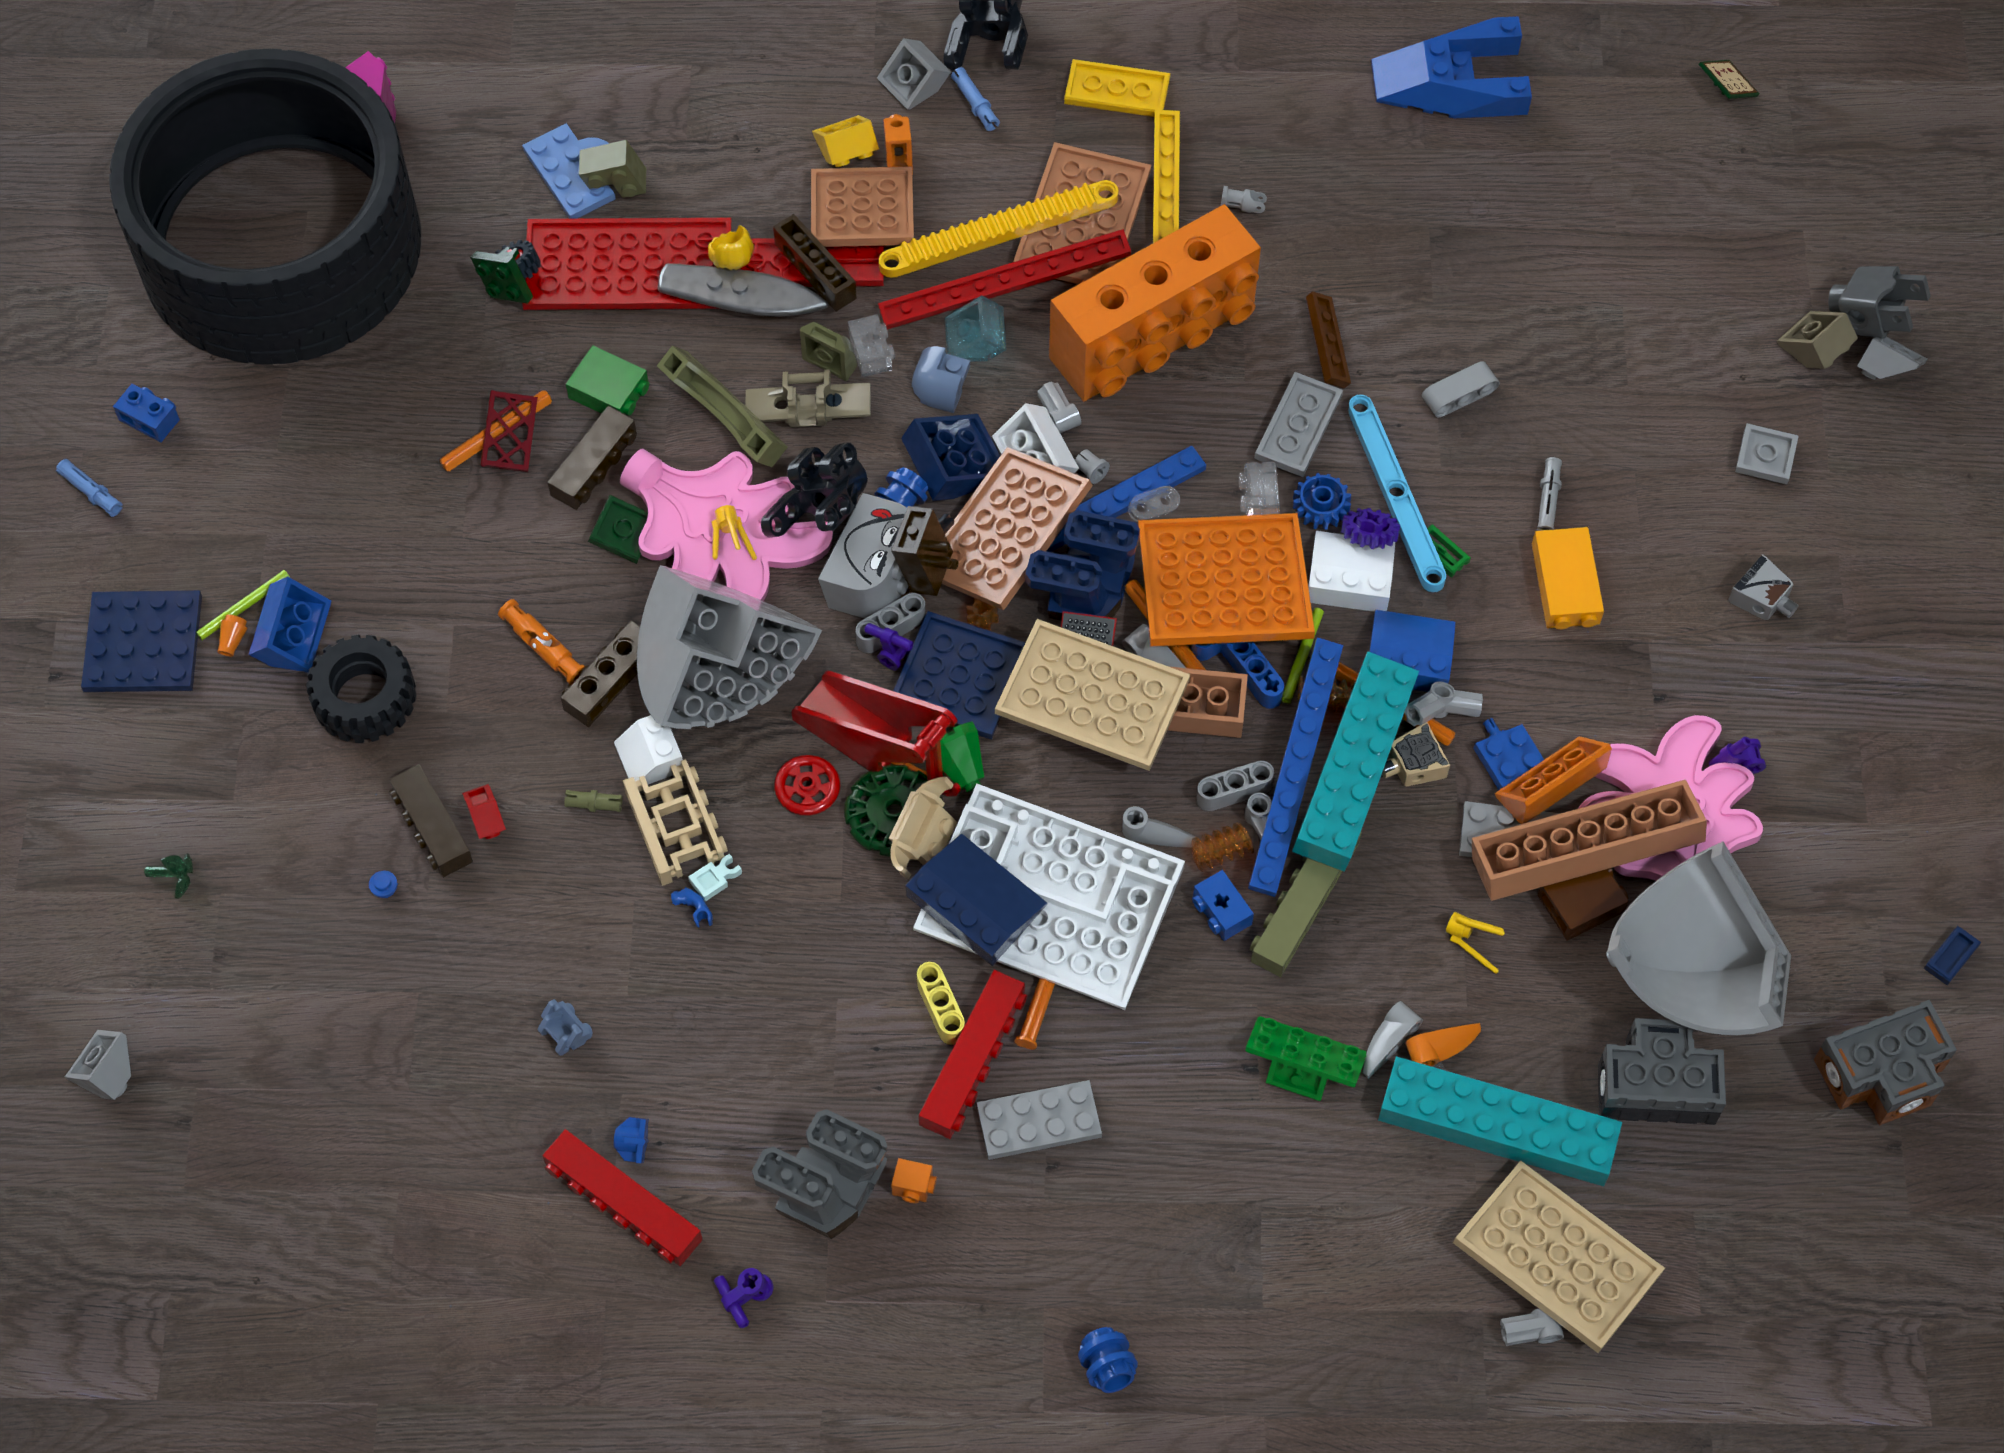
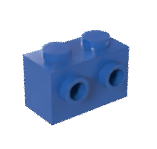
M134 384L128 387L113 406L119 421L160 443L180 420L173 402L167 398L161 399L155 396L148 388H140Z

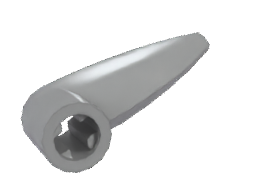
M1145 624L1139 626L1122 640V645L1127 652L1165 666L1186 668L1167 646H1150L1149 628Z
M1133 806L1128 808L1123 814L1122 832L1129 840L1161 846L1199 847V838L1168 823L1148 818L1143 808Z
M1399 1001L1390 1009L1370 1042L1363 1068V1074L1368 1079L1411 1038L1423 1022V1019L1402 1001Z

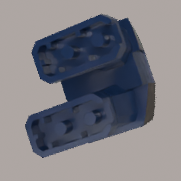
M1080 510L1069 514L1064 532V543L1068 545L1067 553L1056 554L1038 550L1030 554L1025 573V582L1030 588L1050 591L1049 618L1062 621L1063 611L1113 618L1121 608L1125 585L1133 569L1140 528L1135 522Z

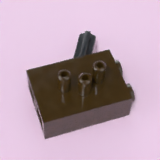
M908 506L891 552L912 593L937 596L946 570H956L958 568L959 562L957 559L951 558L953 550L945 536L955 522L953 518H950L949 514H944L941 518L937 519L934 510L931 508Z

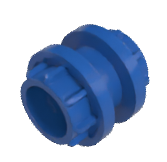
M902 467L897 469L896 472L890 471L886 476V481L889 483L887 489L879 487L874 493L876 497L900 503L907 508L908 506H914L915 503L923 505L928 499L926 495L928 486L915 472Z
M1110 1327L1099 1328L1087 1334L1081 1342L1082 1345L1080 1346L1078 1358L1084 1368H1088L1086 1377L1089 1384L1097 1387V1389H1101L1105 1393L1117 1392L1130 1385L1134 1380L1138 1362L1135 1355L1128 1351L1129 1342L1125 1334L1114 1331Z

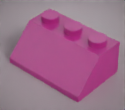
M367 51L345 68L363 79L367 86H370L379 95L395 123V97L391 92V82L386 74L387 66L380 57L376 58Z

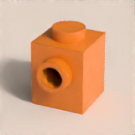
M898 1158L891 1184L892 1195L902 1197L904 1201L909 1203L926 1202L928 1193L934 1194L937 1177L933 1176V1166Z

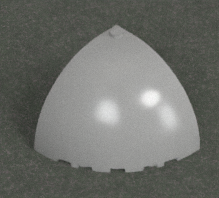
M660 565L645 605L638 638L637 672L645 706L654 720L661 726L676 729H691V727L706 726L709 728L715 726V723L725 720L731 722L747 715V711L756 705H763L778 693L777 689L783 683L793 679L795 676L793 672L803 659L807 660L822 630L789 612L713 581Z

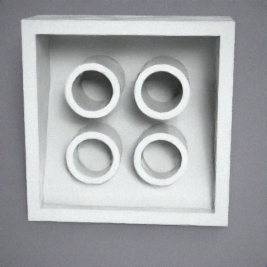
M1316 531L1308 585L1310 602L1375 612V609L1387 611L1392 582L1395 542H1393V546L1385 544L1384 549L1380 547L1371 549L1368 545L1362 548L1360 544H1351V539H1345L1344 534Z

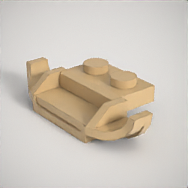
M947 777L929 780L922 784L916 792L911 791L889 837L892 841L891 860L893 866L905 878L909 879L911 873L906 868L909 860H918L925 865L947 846L957 825L956 820L943 808L945 803L940 798L944 791L952 789L954 785Z

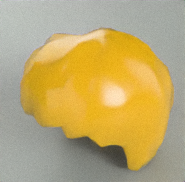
M739 225L737 231H730L727 234H721L720 237L713 238L712 242L708 245V256L717 268L739 270L749 263L753 254L754 244L747 229Z

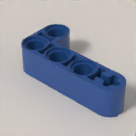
M1254 642L1214 643L1206 646L1190 645V650L1199 661L1208 660L1221 652L1236 673L1248 674L1247 687L1263 707L1273 709L1281 704L1284 682ZM1237 649H1242V650H1244L1245 652H1244V653H1238V652H1236L1235 650H1237ZM1257 669L1260 673H1253L1250 670Z

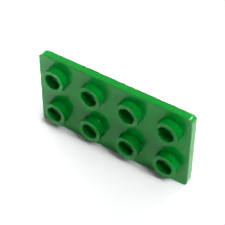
M1261 1016L1257 1018L1245 1051L1272 1060L1266 1080L1267 1084L1318 1101L1322 1099L1328 1079L1350 1087H1356L1367 1054L1366 1051L1356 1046L1346 1045L1329 1037L1319 1036L1304 1031L1299 1027H1292L1277 1022L1272 1018Z

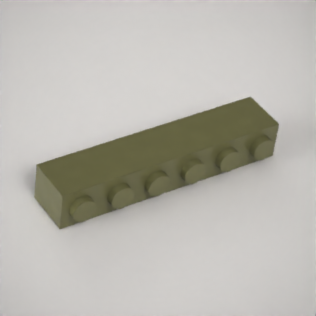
M1360 832L1353 854L1359 845L1362 832ZM1304 856L1302 861L1305 864L1301 870L1296 868L1289 882L1292 884L1289 891L1283 890L1278 898L1276 905L1279 908L1276 913H1270L1263 925V928L1266 930L1261 937L1257 935L1250 947V951L1253 952L1251 962L1282 977L1343 871Z

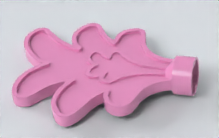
M640 449L628 461L620 477V484L640 496L648 509V518L639 536V550L642 556L650 560H663L674 553L672 569L713 582L720 569L724 575L727 587L762 601L765 600L769 589V567L798 568L822 559L832 546L833 531H821L818 529L815 521L794 523L782 536L766 537L761 529L762 517L785 493L795 488V486L791 484L788 477H780L762 484L750 485L753 466L750 459L741 452H732L714 466L704 470L682 471L668 466L645 449ZM725 505L735 507L737 516L741 517L743 528L757 556L756 560L751 558L738 529H736L741 547L740 550L735 549L731 533H723L720 529L718 558L716 560L713 559L712 521L716 519L715 510ZM786 505V507H785V513H786V515H787V517H788V515H789V510H788V507H787V505ZM772 520V528L775 531V522Z
M1694 715L1679 721L1670 728L1661 740L1656 756L1637 746L1610 744L1612 751L1607 768L1594 777L1613 784L1624 792L1606 791L1594 794L1583 801L1579 808L1686 779L1707 820L1706 842L1614 867L1619 874L1657 881L1684 861L1718 843L1724 842L1729 852L1733 853L1760 840L1763 832V825L1760 819L1754 813L1745 809H1731L1737 801L1751 790L1754 782L1753 773L1744 766L1726 762L1711 765L1702 771L1705 759L1721 734V725L1717 720L1707 716Z

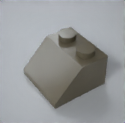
M1810 311L1779 338L1777 343L1805 367L1826 369L1833 364V361L1840 354L1848 351L1850 345L1858 337L1846 313Z

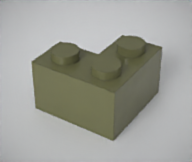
M627 140L580 150L579 176L589 189L613 184L622 198L646 193L647 168Z

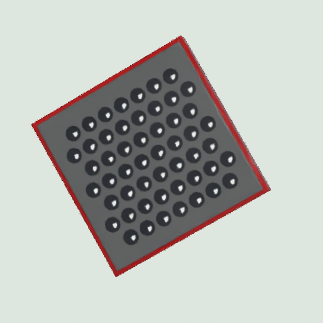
M1063 611L1061 628L1114 646L1117 618Z

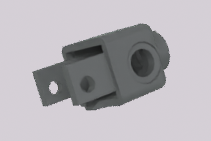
M1861 266L1856 269L1847 285L1834 284L1832 286L1828 305L1830 312L1847 314L1857 336L1886 338L1889 331L1911 332L1913 324L1909 308L1904 306L1906 300L1928 301L1931 295L1926 275L1901 274L1898 266Z

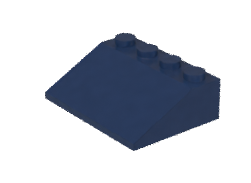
M960 834L929 860L906 884V896L991 966L998 961L1048 905L1044 899L963 834Z

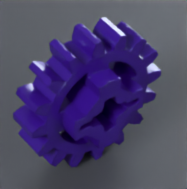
M1357 508L1356 513L1349 511L1348 515H1344L1341 533H1344L1345 539H1351V544H1360L1362 548L1368 545L1371 549L1378 547L1384 549L1385 544L1393 546V542L1398 541L1400 524H1397L1396 518H1390L1391 514L1381 513V510L1373 512L1370 508L1363 510Z

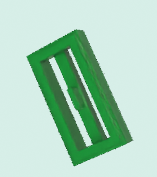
M1432 524L1427 528L1429 535L1434 536L1460 559L1459 561L1454 559L1442 545L1437 544L1432 539L1446 574L1452 578L1457 571H1460L1464 565L1470 562L1471 557Z

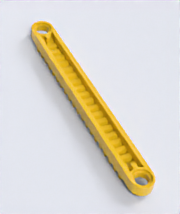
M1108 180L1090 185L1084 183L1080 188L1074 186L1071 191L1065 189L1062 194L1056 192L1053 197L1046 195L1043 200L1037 198L1034 203L1028 201L1024 206L1017 205L1015 209L1009 207L1006 212L1000 210L994 216L988 214L987 218L981 216L975 222L969 220L966 225L960 223L956 228L950 226L947 231L941 229L938 234L932 232L929 237L922 235L919 240L913 238L910 243L904 241L900 246L882 252L879 257L880 272L889 278L898 277L1111 208L1118 201V186ZM1107 190L1113 195L1109 198H1102L1099 193ZM893 259L898 261L899 264L896 267L890 268L885 265V262Z

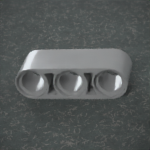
M1482 361L1432 384L1424 390L1422 398L1435 417L1440 418L1491 394L1498 388L1500 382L1486 362Z
M909 593L860 621L856 626V645L858 649L864 653H872L882 648L879 638L874 636L871 638L863 637L867 635L864 629L868 623L883 629L888 627L897 631L900 636L920 626L926 616L924 598L920 594ZM911 608L919 609L915 612L908 611ZM889 621H894V622H896V623L893 624V625L885 624L886 622H889Z
M1256 761L1206 777L1198 784L1197 805L1204 811H1214L1248 800L1255 793L1266 794L1272 788L1274 768L1266 761ZM1258 775H1262V776L1266 777L1267 779H1266V780H1258V779L1255 778V777L1258 776ZM1235 783L1240 785L1241 787L1235 789L1230 787L1229 785ZM1212 792L1215 794V796L1208 797L1205 796L1203 793Z

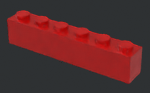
M993 970L919 1114V1126L948 1139H951L955 1131L959 1132L966 1118L963 1114L967 1106L971 1108L976 1101L978 1092L975 1090L978 1084L986 1081L991 1069L988 1065L992 1057L996 1059L999 1056L1003 1043L1000 1041L1004 1033L1009 1035L1015 1023L1013 1016L1016 1010L1021 1011L1026 1002L1027 995L1025 994L1024 982Z
M566 1129L542 1155L546 1164L545 1169L550 1175L556 1179L561 1176L568 1182L567 1186L579 1196L583 1193L591 1199L589 1202L595 1209L602 1213L606 1210L613 1216L612 1220L624 1230L628 1227L636 1233L634 1236L640 1243L646 1247L651 1244L659 1250L657 1254L667 1263L675 1262L681 1267L703 1240L701 1230Z

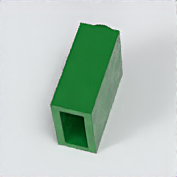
M592 345L567 381L566 389L569 399L601 414L610 406L630 416L634 412L636 402L640 396H644L647 393L649 382L647 370Z

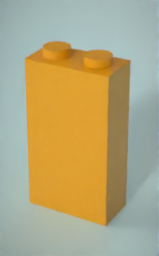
M1588 527L1535 531L1532 550L1546 627L1561 630L1571 626L1593 627L1596 624H1600L1604 608Z

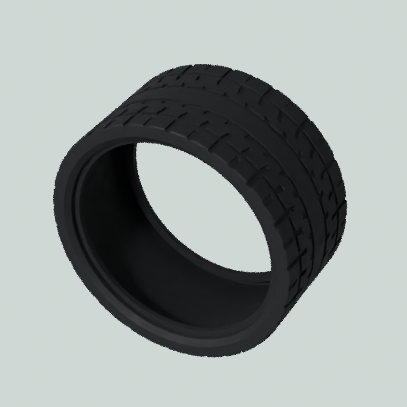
M250 49L219 55L196 63L159 85L151 92L150 96L146 97L138 105L122 128L123 132L119 134L110 163L109 185L112 204L154 309L177 335L187 340L193 346L203 351L206 350L212 355L242 363L251 362L254 364L272 365L317 358L341 349L346 344L352 343L364 336L385 319L384 317L395 308L411 283L410 279L415 274L420 256L421 225L398 132L388 108L382 102L379 95L370 86L368 87L363 79L350 72L347 68L335 62H330L323 57L295 50ZM278 148L316 150L339 157L353 164L373 181L363 207L343 232L315 252L288 263L254 269L220 267L194 259L180 252L166 241L171 219L177 207L193 186L216 168L247 154Z

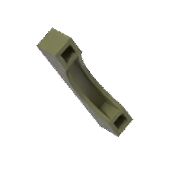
M671 346L658 363L657 367L697 399L728 428L738 441L740 447L756 462L773 467L788 448L785 443L688 351Z

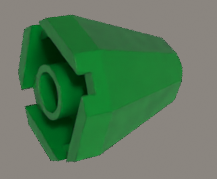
M973 721L954 727V731L946 733L940 740L943 776L947 777L953 784L958 783L961 790L965 789L967 793L973 791L976 784L981 785L980 781L984 779L978 731Z

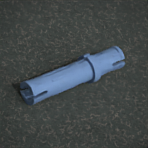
M964 68L955 69L959 76L957 77L952 72L951 78L971 105L972 113L979 117L987 131L996 129L992 122L998 127L1000 121L991 110L990 102L983 98Z
M63 459L58 463L56 472L83 492L93 505H98L111 517L120 513L123 504L111 496L105 486L95 483L68 459Z

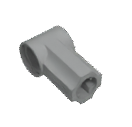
M1048 382L1038 390L1040 401L1048 410L1060 433L1081 425V417L1076 406L1068 402L1058 382Z
M1255 793L1248 799L1244 817L1254 827L1261 840L1272 801L1264 793ZM1252 807H1261L1264 812L1257 813Z
M1539 1308L1532 1311L1531 1314L1503 1318L1500 1321L1501 1334L1506 1346L1538 1341L1540 1344L1552 1343L1564 1337L1561 1325Z

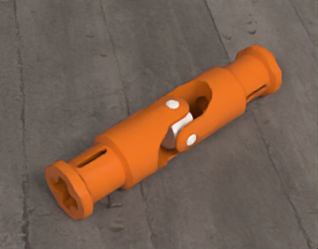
M515 599L507 601L500 608L498 616L502 620H506L513 627V631L554 671H559L567 678L566 681L573 685L585 666L577 663L572 658V653L531 614H526L519 607V603Z

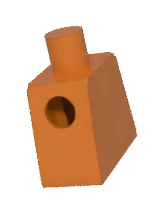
M898 114L891 115L889 118L884 119L887 167H912L913 175L909 118ZM894 148H903V154L896 156Z

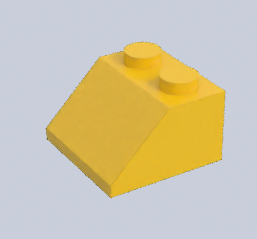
M859 115L812 131L826 162L831 165L835 164V167L847 165L850 163L849 159L855 157L859 159L870 157L873 155L872 151L879 149L871 120Z

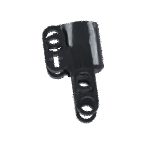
M959 0L961 13L956 17L951 26L944 51V65L949 70L960 68L964 62L970 37L980 36L993 41L1005 40L1002 50L1005 68L1008 70H1018L1028 39L1027 29L1023 16L1020 13L1023 0Z
M851 443L837 444L826 455L818 447L805 448L788 466V478L795 488L785 493L762 517V532L768 538L782 536L804 513L815 515V522L819 530H835L856 508L858 496L864 491L868 482L866 470L857 460V451L854 445ZM843 450L846 452V461L843 457ZM812 453L814 454L815 464L812 462ZM786 505H787L788 510H789V515H788V517H787V515H786V513H785V507H786ZM772 520L775 522V531L772 528Z

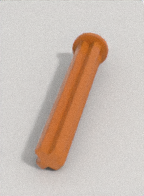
M1039 978L1020 1036L1015 1038V1043L1020 1047L1030 1050L1037 1048L1035 1041L1055 985L1046 979Z

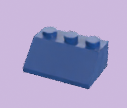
M290 577L270 584L248 655L271 667L308 672L313 666L331 600Z

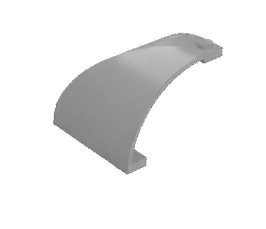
M1724 842L1696 854L1663 875L1633 901L1616 923L1612 931L1608 951L1606 952L1609 963L1612 967H1617L1626 983L1642 1001L1664 1017L1691 1029L1721 1035L1755 1034L1783 1026L1791 954Z

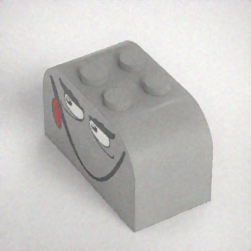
M862 493L856 508L818 578L828 608L867 618L900 599L901 595L906 593L908 584L891 552L907 509L904 505Z

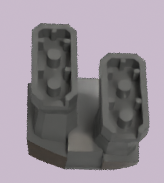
M826 1109L816 1113L806 1131V1139L809 1147L812 1149L801 1147L796 1157L775 1147L764 1149L752 1169V1174L756 1186L780 1196L775 1207L780 1215L833 1239L859 1217L885 1167L887 1158L884 1156L888 1149L884 1136Z

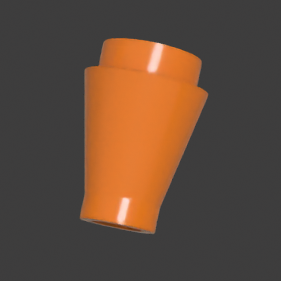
M226 615L225 620L221 621L219 648L217 651L219 654L228 657L234 656L236 648L248 629L245 619L235 615Z

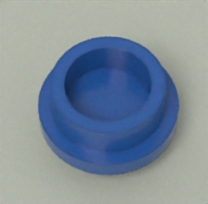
M379 871L369 881L371 893L379 898L392 896L398 886L395 875L389 871Z

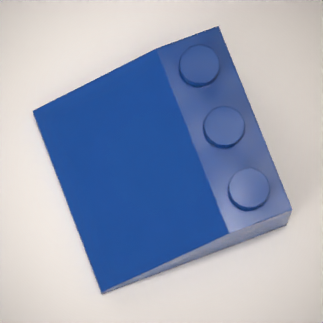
M1375 609L1369 652L1418 670L1419 673L1413 690L1429 692L1432 684L1435 682L1449 683L1456 622Z

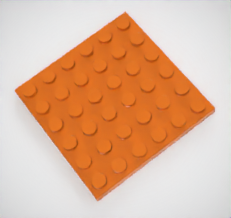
M1298 513L1138 520L1150 646L1314 639L1315 630Z

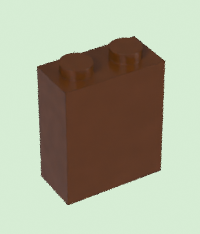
M1611 868L1540 887L1538 897L1566 941L1625 912L1629 902L1628 894L1624 887L1619 886L1613 878L1614 875Z

